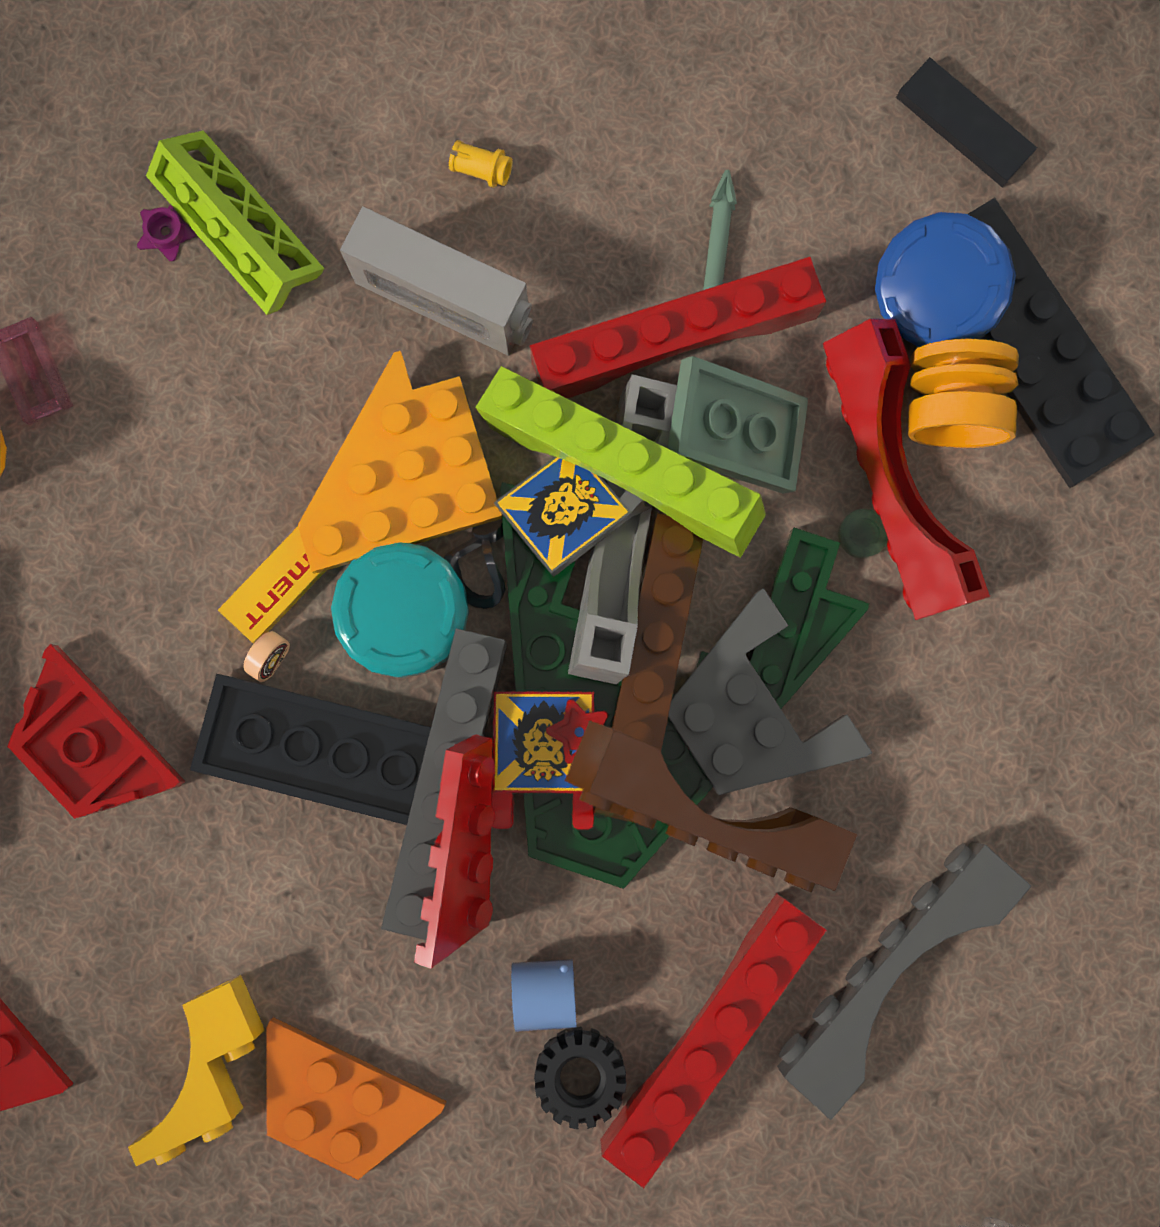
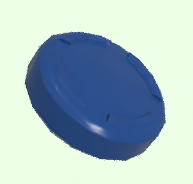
M938 212L913 221L892 238L878 264L875 292L883 318L895 319L901 337L917 347L944 340L981 339L999 324L1012 302L1016 274L1010 249L991 226L968 214Z

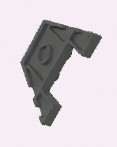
M764 588L751 598L671 700L668 719L718 795L853 761L872 754V751L848 715H842L802 742L747 659V652L788 626Z

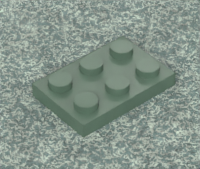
M695 356L682 359L668 449L716 473L782 494L795 492L809 398Z

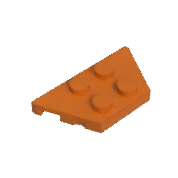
M274 1017L266 1027L267 1136L357 1180L441 1114L447 1101Z

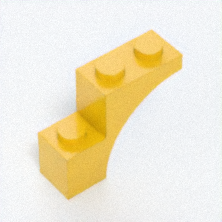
M241 975L193 997L182 1005L190 1032L191 1048L188 1073L176 1103L163 1121L143 1133L128 1146L136 1166L153 1158L157 1165H161L185 1152L187 1149L184 1143L199 1136H202L204 1143L222 1136L233 1128L231 1121L243 1109V1106L221 1056L224 1055L227 1063L244 1056L255 1049L253 1040L265 1031Z

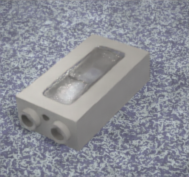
M362 206L340 249L355 284L508 356L514 344L519 346L524 344L533 324V319L528 317L532 304L528 302L525 282Z

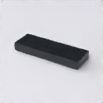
M930 57L905 83L896 96L901 103L1002 188L1038 148Z

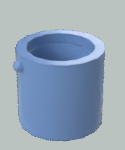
M573 959L512 963L511 984L515 1032L577 1028Z

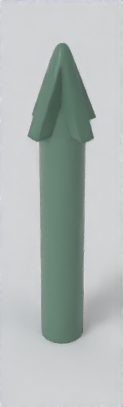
M728 169L724 171L709 206L713 207L703 290L721 285L724 280L732 210H735V204H737L731 173Z

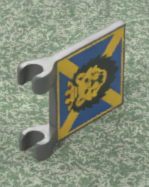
M553 457L494 502L498 510L553 577L631 517L653 507L627 490L619 498L601 476L558 457Z

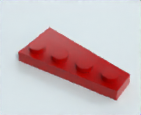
M477 734L445 751L436 818L444 820V825L435 844L431 845L428 865L437 869L433 896L423 898L421 919L428 921L429 926L426 943L417 944L414 963L428 968H433L488 927L492 917L493 906L490 901V875L494 863L491 855V828L494 822V810L491 807L495 762L492 759L493 738Z

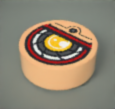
M274 631L263 634L250 648L244 661V671L259 682L268 680L287 655L290 648L289 641Z

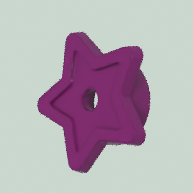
M172 205L168 208L143 209L140 212L144 233L137 243V248L140 250L159 249L169 261L173 262L176 260L180 243L197 236L192 228L182 221V217ZM164 227H168L170 229V233L168 235H163L161 233V230Z

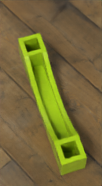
M502 366L475 407L488 426L500 435L532 451L558 457L607 479L656 507L695 535L740 558L766 516L761 494Z

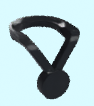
M501 519L473 527L474 538L451 550L444 556V559L450 563L465 586L467 602L473 607L482 609L495 607L500 603L506 590L504 579L494 560L492 543L504 536ZM480 546L483 548L487 568L494 584V593L492 595H480L469 589L462 579L458 563L459 558Z

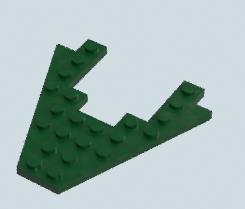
M502 482L500 487L501 497L515 486ZM502 514L516 692H594V712L607 711L609 716L604 726L612 728L622 680L618 684H612L568 674L580 610L563 605L562 602L577 559L553 577ZM795 527L790 531L769 596L788 626L753 648L749 658V662L780 709L784 707L868 611L870 604L826 589L840 542ZM701 651L699 653L695 669L707 656V652ZM668 719L661 750L662 757L670 774L684 794L698 805L713 787ZM524 793L528 857L622 889L631 882L670 837L665 834L669 825L659 820L656 821L654 828L650 829L638 823L594 814V825L591 829H576L573 826V793Z

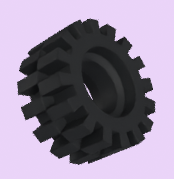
M582 1027L574 1028V1031L566 1032L563 1030L557 1033L555 1039H549L544 1045V1049L541 1054L539 1053L536 1062L534 1077L536 1097H540L541 1107L547 1114L550 1111L553 1114V1121L560 1125L564 1120L569 1122V1128L578 1129V1125L587 1123V1129L596 1127L597 1120L602 1118L605 1123L612 1117L611 1111L614 1108L618 1110L622 1104V1094L626 1093L627 1086L623 1057L620 1050H617L614 1046V1042L608 1036L605 1038L600 1035L598 1030L591 1028L590 1031L582 1030ZM572 1059H589L600 1071L598 1086L587 1095L578 1096L571 1094L562 1085L560 1079L561 1071L565 1064Z

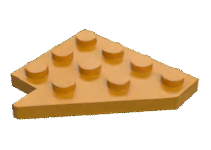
M397 351L393 353L298 523L312 573L316 574L350 564L352 560L363 556L375 547L398 542L418 544L502 519L501 512L494 504L497 497L460 376L413 390L402 352Z

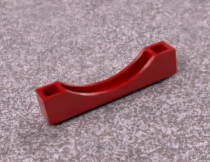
M806 257L530 345L531 361L540 386L565 398H571L596 390L630 372L683 352L732 339L768 335L815 320L823 309L826 299L811 257Z
M870 318L822 343L827 356V371L836 383L842 401L841 412L844 420L851 427L857 445V460L861 468L866 472L873 493L872 504L876 513L881 517L888 537V552L892 560L897 564L904 585L903 597L908 607L912 609L915 620L989 598L990 595L974 549L953 536L935 518L920 496L909 472L902 442L901 412L904 387L911 364L896 320Z
M775 894L745 936L725 974L692 1024L657 1069L632 1094L600 1139L601 1155L604 1159L642 1188H645L827 931L779 894Z

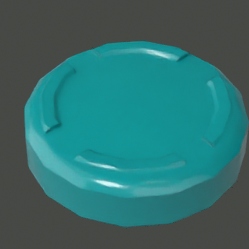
M403 542L375 547L361 557L352 560L336 583L331 605L335 635L349 657L373 673L396 678L427 674L447 661L456 628L465 630L469 616L465 586L450 563L428 547Z

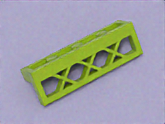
M204 130L159 140L146 177L266 315L277 312L283 307L293 287L313 281L322 274L324 267ZM198 149L211 165L193 159L188 152ZM216 184L233 189L241 200L224 194ZM247 218L264 224L271 232V235L254 229L247 221ZM278 253L293 258L301 268L291 271L280 259Z

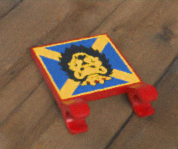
M494 692L493 760L495 762V773L492 780L491 807L494 810L493 828L509 829L513 826V793H573L574 828L591 829L593 827L594 806L579 800L583 789L565 781L571 764L565 762L563 743L547 735L546 728L564 719L566 704L569 699L575 700L586 713L594 712V692ZM577 727L574 731L577 737L583 736L584 729ZM570 750V755H573L577 750Z

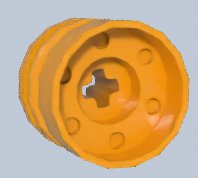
M981 339L944 340L929 343L915 349L911 355V367L916 373L910 379V386L915 392L925 396L914 399L909 405V438L923 445L957 448L997 446L1012 441L1016 437L1017 405L1015 400L1002 394L1011 392L1018 386L1017 375L1013 372L1018 367L1019 354L1017 349L1006 343Z

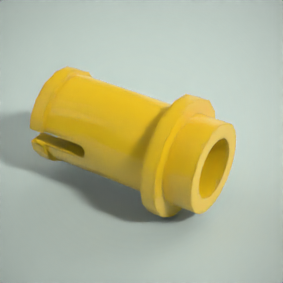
M459 140L454 143L452 150L458 152L457 156L450 154V171L486 180L488 186L493 188L497 184L502 186L507 184L513 160L512 157L505 156L504 150L497 149L495 152L465 144Z

